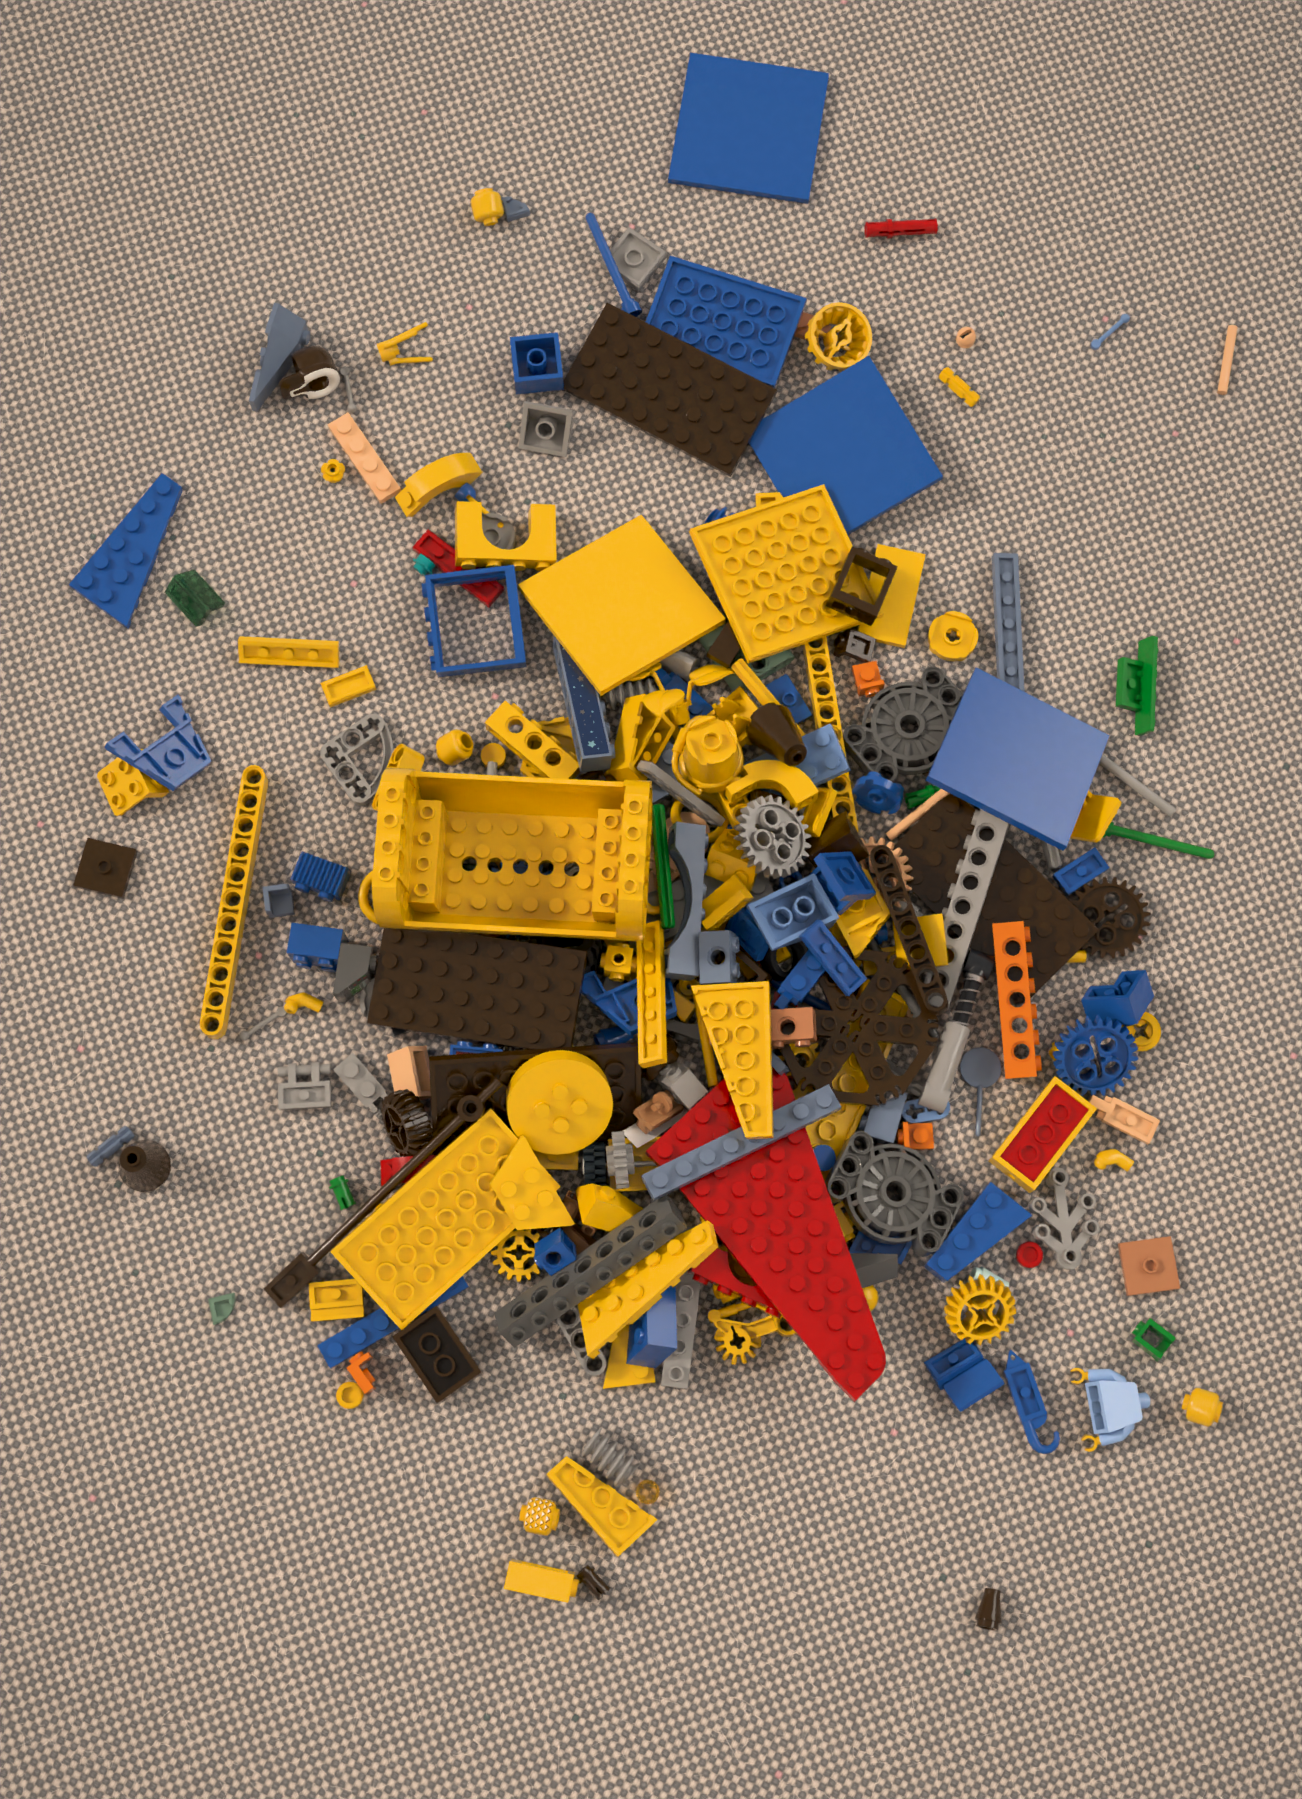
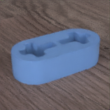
M919 1099L910 1100L904 1104L901 1118L904 1122H908V1124L939 1121L949 1114L950 1104L948 1101L944 1112L938 1115L937 1111L928 1112L926 1107L918 1105ZM910 1106H913L914 1110L923 1109V1113H918L915 1119H912L911 1115H906Z

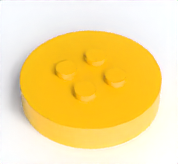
M556 1050L539 1054L519 1067L507 1088L506 1109L511 1128L518 1138L524 1135L530 1147L536 1151L561 1155L579 1151L600 1137L612 1116L613 1098L606 1075L593 1060L577 1052Z

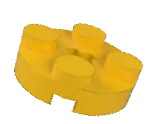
M949 611L935 618L928 631L930 651L946 661L965 660L974 651L978 641V631L970 617L957 611ZM952 631H955L956 636L960 639L954 642L949 641L946 634H951Z

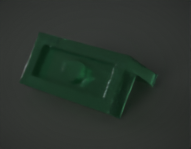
M196 570L174 575L164 592L195 627L203 625L211 611L223 608L225 602Z

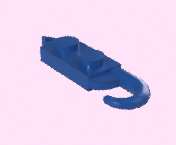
M1009 1350L1006 1369L1003 1371L1028 1442L1032 1449L1038 1453H1052L1059 1445V1432H1054V1440L1050 1445L1040 1443L1035 1429L1045 1423L1047 1411L1029 1362L1025 1363L1012 1350ZM1011 1355L1015 1357L1014 1360H1011Z

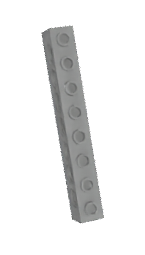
M982 809L980 811L975 810L971 825H974L975 828L972 835H967L963 849L967 850L964 860L959 859L955 871L956 874H959L956 884L951 883L947 897L951 898L949 908L944 907L941 913L944 918L947 949L954 953V959L949 963V966L936 967L938 974H943L946 977V984L943 986L949 1004L946 1011L950 1009L1010 825ZM991 829L994 832V837L990 841H983L979 837L981 830ZM975 853H983L986 856V861L982 865H975L971 861L972 856ZM968 877H974L978 880V886L973 890H968L963 886L964 880ZM960 901L968 902L970 904L969 912L966 914L957 913L955 910L957 903ZM953 925H957L962 929V935L957 939H952L947 934L948 929ZM927 972L925 981L921 982L926 984L932 982L934 975L931 972ZM934 996L929 1000L931 1006L936 1008L940 1007L944 1001L940 996Z

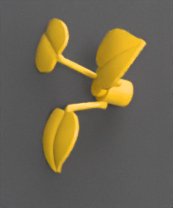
M660 662L627 681L644 679L649 675L652 676L659 690L643 697V704L659 718L668 710L670 721L674 725H683L690 720L688 706L692 705V687L694 685H708L735 673L732 669H727L721 665H705L695 669L689 674L691 680L688 682L686 699H684V691L680 689H664L655 672L661 668Z

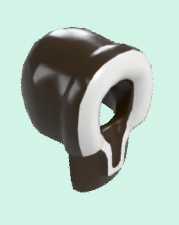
M308 346L301 348L291 355L296 373L281 379L279 382L281 395L284 400L302 395L308 399H318L332 393L337 388L340 376L330 353L320 346Z

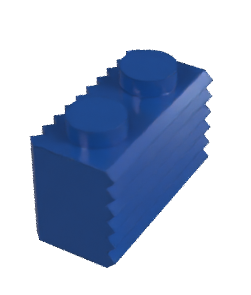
M302 851L290 880L295 884L294 888L298 891L308 894L311 890L319 893L318 897L325 901L332 902L333 899L340 901L351 876V871L347 867Z

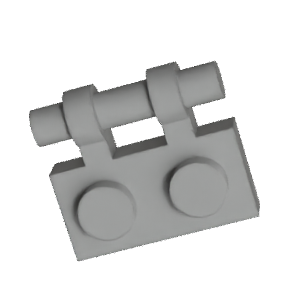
M312 1062L311 1065L297 1066V1063H289L288 1066L278 1067L279 1077L288 1076V1083H278V1109L282 1111L332 1108L331 1081H321L320 1078L321 1074H331V1065ZM311 1075L312 1081L297 1082V1077Z

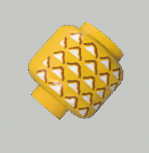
M532 1497L527 1505H522L519 1521L524 1522L526 1532L548 1536L552 1530H557L560 1509L556 1508V1503L553 1500Z

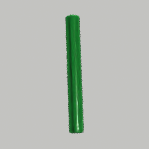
M655 804L652 807V830L661 926L663 929L675 928L665 808L663 804Z

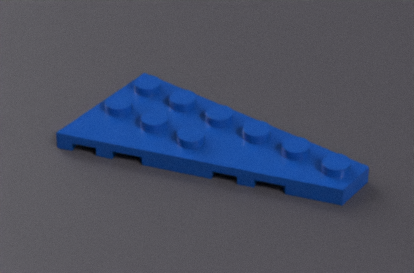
M161 473L69 584L73 590L128 630L134 610L138 607L143 587L147 584L159 553V546L166 535L169 520L173 517L183 491L180 485L163 473Z

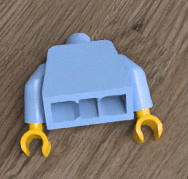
M1073 1368L1070 1371L1079 1372L1082 1375L1081 1380L1071 1381L1074 1385H1080L1084 1380H1089V1383H1085L1093 1432L1094 1434H1099L1097 1437L1086 1434L1081 1438V1440L1090 1438L1094 1441L1092 1447L1084 1448V1450L1092 1452L1099 1444L1106 1446L1123 1441L1134 1430L1135 1423L1142 1421L1141 1409L1149 1408V1395L1146 1392L1138 1393L1135 1382H1127L1123 1375L1112 1369H1089L1088 1372H1084L1080 1368Z

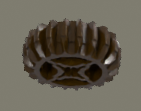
M408 1089L398 1090L384 1097L381 1108L382 1120L391 1145L395 1147V1151L401 1157L414 1156L433 1138L431 1121L427 1116L428 1112L424 1109V1104L420 1103L419 1097L415 1096Z

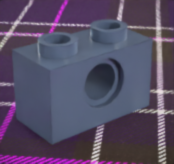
M730 930L699 932L700 984L737 983V978L740 977L739 963H736V952H739L740 943L739 938L736 937L734 932ZM720 952H724V962L717 965L715 961L716 956Z

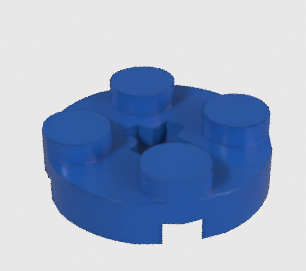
M871 771L867 776H862L856 780L852 795L855 794L857 796L855 801L858 805L870 812L880 814L881 810L889 811L888 814H894L901 807L904 788L900 784L883 778L878 772Z

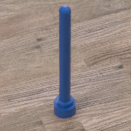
M589 212L585 218L623 302L621 310L637 317L642 313L641 307L634 298L630 297L596 217L593 213Z

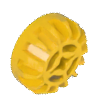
M842 302L828 304L816 312L807 324L809 327L805 333V339L809 341L807 350L809 353L813 352L816 357L815 362L817 364L823 363L826 365L827 370L838 369L840 372L864 359L870 351L872 345L870 324L865 315L850 304ZM826 325H836L827 333L821 330ZM819 335L823 337L824 351L819 345ZM840 349L846 351L842 356L832 357Z

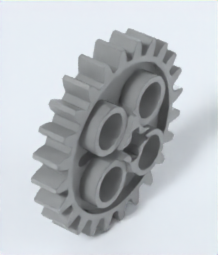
M772 795L765 798L761 796L747 803L746 807L740 810L742 814L736 817L740 824L734 826L739 835L735 836L734 839L741 843L736 849L744 851L741 859H749L748 868L755 865L756 874L763 871L765 878L772 875L773 879H777L781 876L784 878L797 872L798 868L805 864L803 859L809 857L805 850L811 848V845L805 841L811 835L804 832L809 826L801 823L804 818L803 815L797 817L796 812L798 808L790 809V801L782 803L781 797L773 799Z

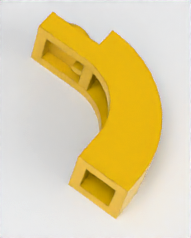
M471 453L448 455L426 465L410 476L404 482L406 487L395 498L406 517H413L438 494L452 488L462 487L466 483L471 484L483 472Z
M759 760L744 765L742 770L743 778L738 776L732 779L728 786H726L725 794L731 804L755 789H773L781 793L787 801H790L792 808L796 807L798 808L797 811L817 801L819 791L811 779L799 768L788 766L778 760Z

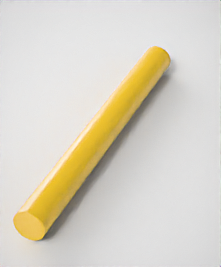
M693 993L708 1088H713L718 1085L713 1049Z

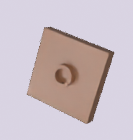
M1171 1236L1118 1244L1127 1296L1180 1289Z

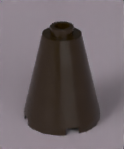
M768 703L753 712L750 717L749 727L746 726V734L750 742L788 766H797L802 763L806 758L807 749L793 714L786 705Z
M152 1140L136 1141L122 1151L118 1165L119 1174L122 1181L129 1188L139 1192H150L161 1186L168 1179L171 1171V1159L166 1149L159 1143Z

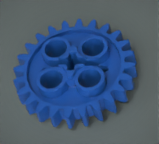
M1096 1015L1095 1021H1091L1089 1016H1086L1085 1023L1083 1024L1077 1019V1027L1073 1028L1067 1025L1068 1035L1064 1033L1059 1034L1063 1042H1055V1046L1059 1050L1053 1052L1054 1058L1057 1059L1053 1062L1055 1068L1058 1069L1056 1073L1059 1078H1063L1062 1082L1066 1085L1070 1084V1088L1074 1091L1079 1088L1082 1096L1086 1094L1087 1090H1089L1091 1096H1095L1096 1091L1099 1090L1102 1096H1105L1107 1088L1114 1093L1115 1084L1124 1086L1121 1080L1123 1077L1127 1079L1132 1078L1128 1070H1136V1066L1131 1062L1139 1059L1137 1054L1134 1053L1138 1050L1137 1045L1133 1043L1135 1039L1132 1034H1129L1130 1031L1126 1026L1121 1028L1122 1025L1119 1020L1112 1024L1110 1016H1107L1104 1022H1102L1099 1015ZM1091 1036H1094V1046L1098 1051L1096 1056L1101 1070L1100 1076H1097V1066L1093 1061L1095 1056L1090 1042ZM1111 1038L1108 1044H1101L1104 1039ZM1086 1044L1082 1050H1075L1078 1045ZM1109 1062H1116L1113 1067L1105 1068ZM1086 1067H1089V1068H1090V1070H1089L1087 1073H1085V1074H1081V1073H1080V1071H1081L1083 1068H1086Z

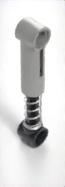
M970 948L962 970L965 974V979H963L964 986L959 991V1000L955 1002L957 1006L955 1011L952 1012V1020L945 1023L930 1072L919 1097L918 1105L940 1113L944 1112L970 1033V1029L966 1026H969L968 1020L970 1014H973L971 1011L973 1005L976 1004L977 993H980L978 991L979 987L990 976L995 956Z

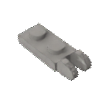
M352 1053L333 1070L362 1104L383 1122V1114L374 1104L380 1098L384 1100V1097L388 1096L386 1094L387 1091L355 1054Z

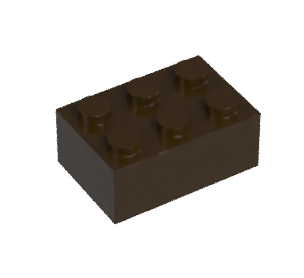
M435 1306L392 1336L437 1404H441L483 1374L438 1306Z

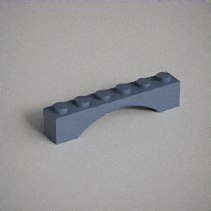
M675 822L669 827L668 851L682 879L685 906L679 930L671 944L664 950L665 978L691 981L700 974L699 932H701V922L705 919L702 899L706 895V884L703 883V876L706 873L708 864L704 855L709 842V836L706 834V825Z

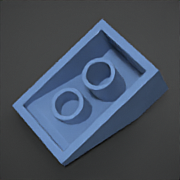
M814 873L747 905L771 951L802 941L799 935L817 919H821L828 929L832 928L839 919L837 912Z

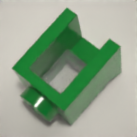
M1151 1318L1146 1323L1140 1321L1132 1332L1136 1336L1132 1342L1148 1353L1156 1362L1161 1359L1165 1351L1176 1339V1337Z

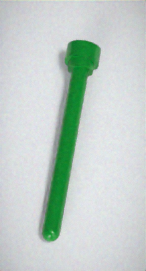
M1114 822L1110 823L1102 837L1114 835L1206 859H1212L1215 855L1212 849L1116 826Z

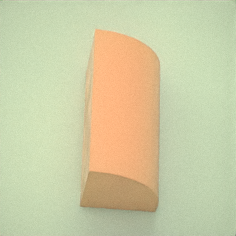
M407 1046L387 1054L394 1092L408 1089L415 1096H418L420 1101L431 1098L427 1046Z

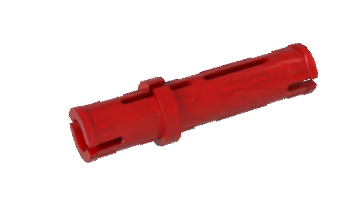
M936 218L904 221L886 219L883 222H865L864 225L865 238L886 236L889 239L900 235L937 234L938 231Z

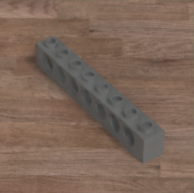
M667 1195L655 1200L576 1255L577 1260L552 1276H546L497 1310L494 1315L499 1333L514 1348L687 1229L680 1209Z

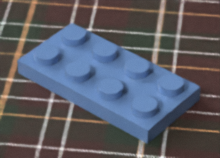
M831 724L802 736L807 749V755L804 761L795 767L803 771L815 786L851 771ZM765 753V754H763V755H761V756H759V757H756V758H754V759H752V760H750V761H748V762H745L744 765L749 764V763H752V762H755V761H759V760H778V759H776V758H774L773 756H771V755ZM758 789L761 791L783 796L781 793L773 789Z

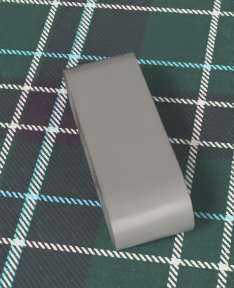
M576 1307L570 1309L576 1314V1320L573 1324H564L561 1316L557 1318V1322L586 1373L591 1376H599L607 1368L606 1359L599 1349L600 1354L596 1357L602 1360L601 1369L596 1372L588 1369L587 1362L590 1357L587 1356L586 1347L578 1348L574 1343L575 1337L583 1333L579 1311Z

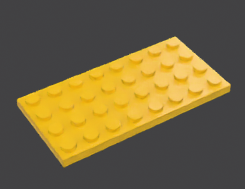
M491 1108L330 1250L334 1257L401 1330L515 1229L490 1182L501 1168L506 1157L513 1150L518 1138ZM542 1166L546 1175L551 1181L553 1187L557 1191L561 1186Z

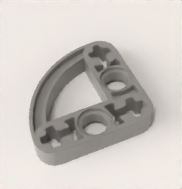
M369 714L325 743L320 750V755L355 805L364 806L375 797L381 776L394 751V745L388 726L383 718L378 714ZM371 721L375 724L379 722V729L376 731L374 729L368 730L370 728L369 723ZM361 727L363 728L364 732L368 730L366 732V735L368 736L366 739H364L362 732L359 730ZM351 734H356L360 737L359 743L355 746H349L346 743L347 737ZM381 737L383 744L382 764L377 776L369 785L350 757ZM328 750L337 751L336 755L341 763L337 765L332 757H328ZM344 768H351L353 770V776L348 780H343L339 776L340 771ZM355 782L360 790L366 789L364 798L360 796L355 798L357 793L352 786Z

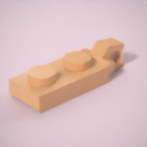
M1094 1095L1089 1097L1088 1102L1097 1108L1095 1111L1098 1112L1096 1118L1147 1145L1150 1144L1159 1125V1119L1115 1097L1105 1096L1104 1100Z

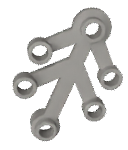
M1057 1167L1051 1169L1045 1176L1047 1186L1054 1189L1057 1216L1047 1208L1046 1201L1043 1198L1032 1199L1029 1202V1210L1033 1214H1038L1060 1233L1061 1242L1050 1235V1228L1046 1224L1036 1225L1032 1230V1234L1035 1239L1043 1241L1056 1253V1261L1060 1267L1072 1270L1081 1263V1248L1090 1236L1096 1235L1099 1232L1100 1227L1098 1222L1093 1219L1083 1222L1081 1226L1082 1231L1073 1242L1071 1231L1086 1210L1092 1209L1095 1206L1096 1199L1089 1193L1081 1195L1078 1198V1204L1069 1215L1065 1193L1068 1174L1064 1169ZM1057 1173L1062 1177L1061 1182H1058L1055 1178ZM1085 1197H1087L1090 1201L1089 1206H1086L1084 1204ZM1036 1201L1041 1204L1040 1211L1034 1206ZM1088 1223L1093 1225V1232L1088 1231ZM1039 1228H1043L1045 1232L1043 1237L1038 1234ZM1068 1251L1073 1255L1072 1261H1069L1066 1257Z

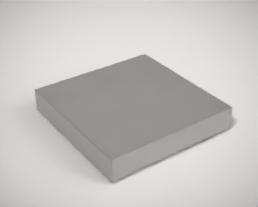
M630 227L627 228L610 250L623 281L637 291L643 288L667 258L666 251ZM602 259L601 266L608 270L604 259Z

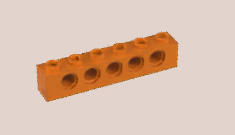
M1024 921L994 923L992 926L1005 1079L1037 1077V1071H1042L1041 1055H1035V1045H1040L1039 1030H1033L1032 1019H1037L1036 1004H1031L1030 994L1035 993L1034 978H1029L1028 968L1033 967L1032 952H1027L1026 942H1031L1030 926L1024 927ZM1010 941H1016L1021 946L1020 952L1015 956H1011L1006 952V945ZM1019 967L1022 969L1023 976L1019 981L1014 982L1008 978L1010 968ZM1015 992H1020L1025 997V1003L1021 1007H1014L1010 1003V997ZM1017 1018H1023L1027 1022V1029L1023 1033H1016L1012 1028V1023ZM1018 1044L1028 1046L1030 1052L1027 1058L1019 1059L1016 1057L1014 1049Z

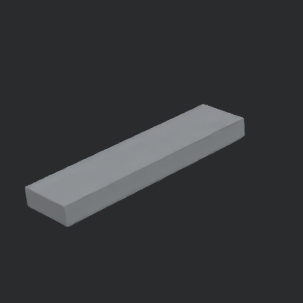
M641 760L636 767L638 768L637 770L697 816L704 819L708 824L722 826L726 820L653 762Z

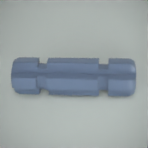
M127 1126L122 1127L117 1131V1135L113 1134L99 1145L97 1151L93 1150L87 1155L90 1164L97 1167L104 1162V1158H109L123 1147L124 1142L128 1143L132 1140L134 1133Z

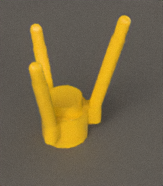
M424 322L392 339L377 343L382 362L389 361L390 366L398 363L431 362L433 360L432 357H396V355L400 354L397 344L417 335L418 331L428 326V323Z

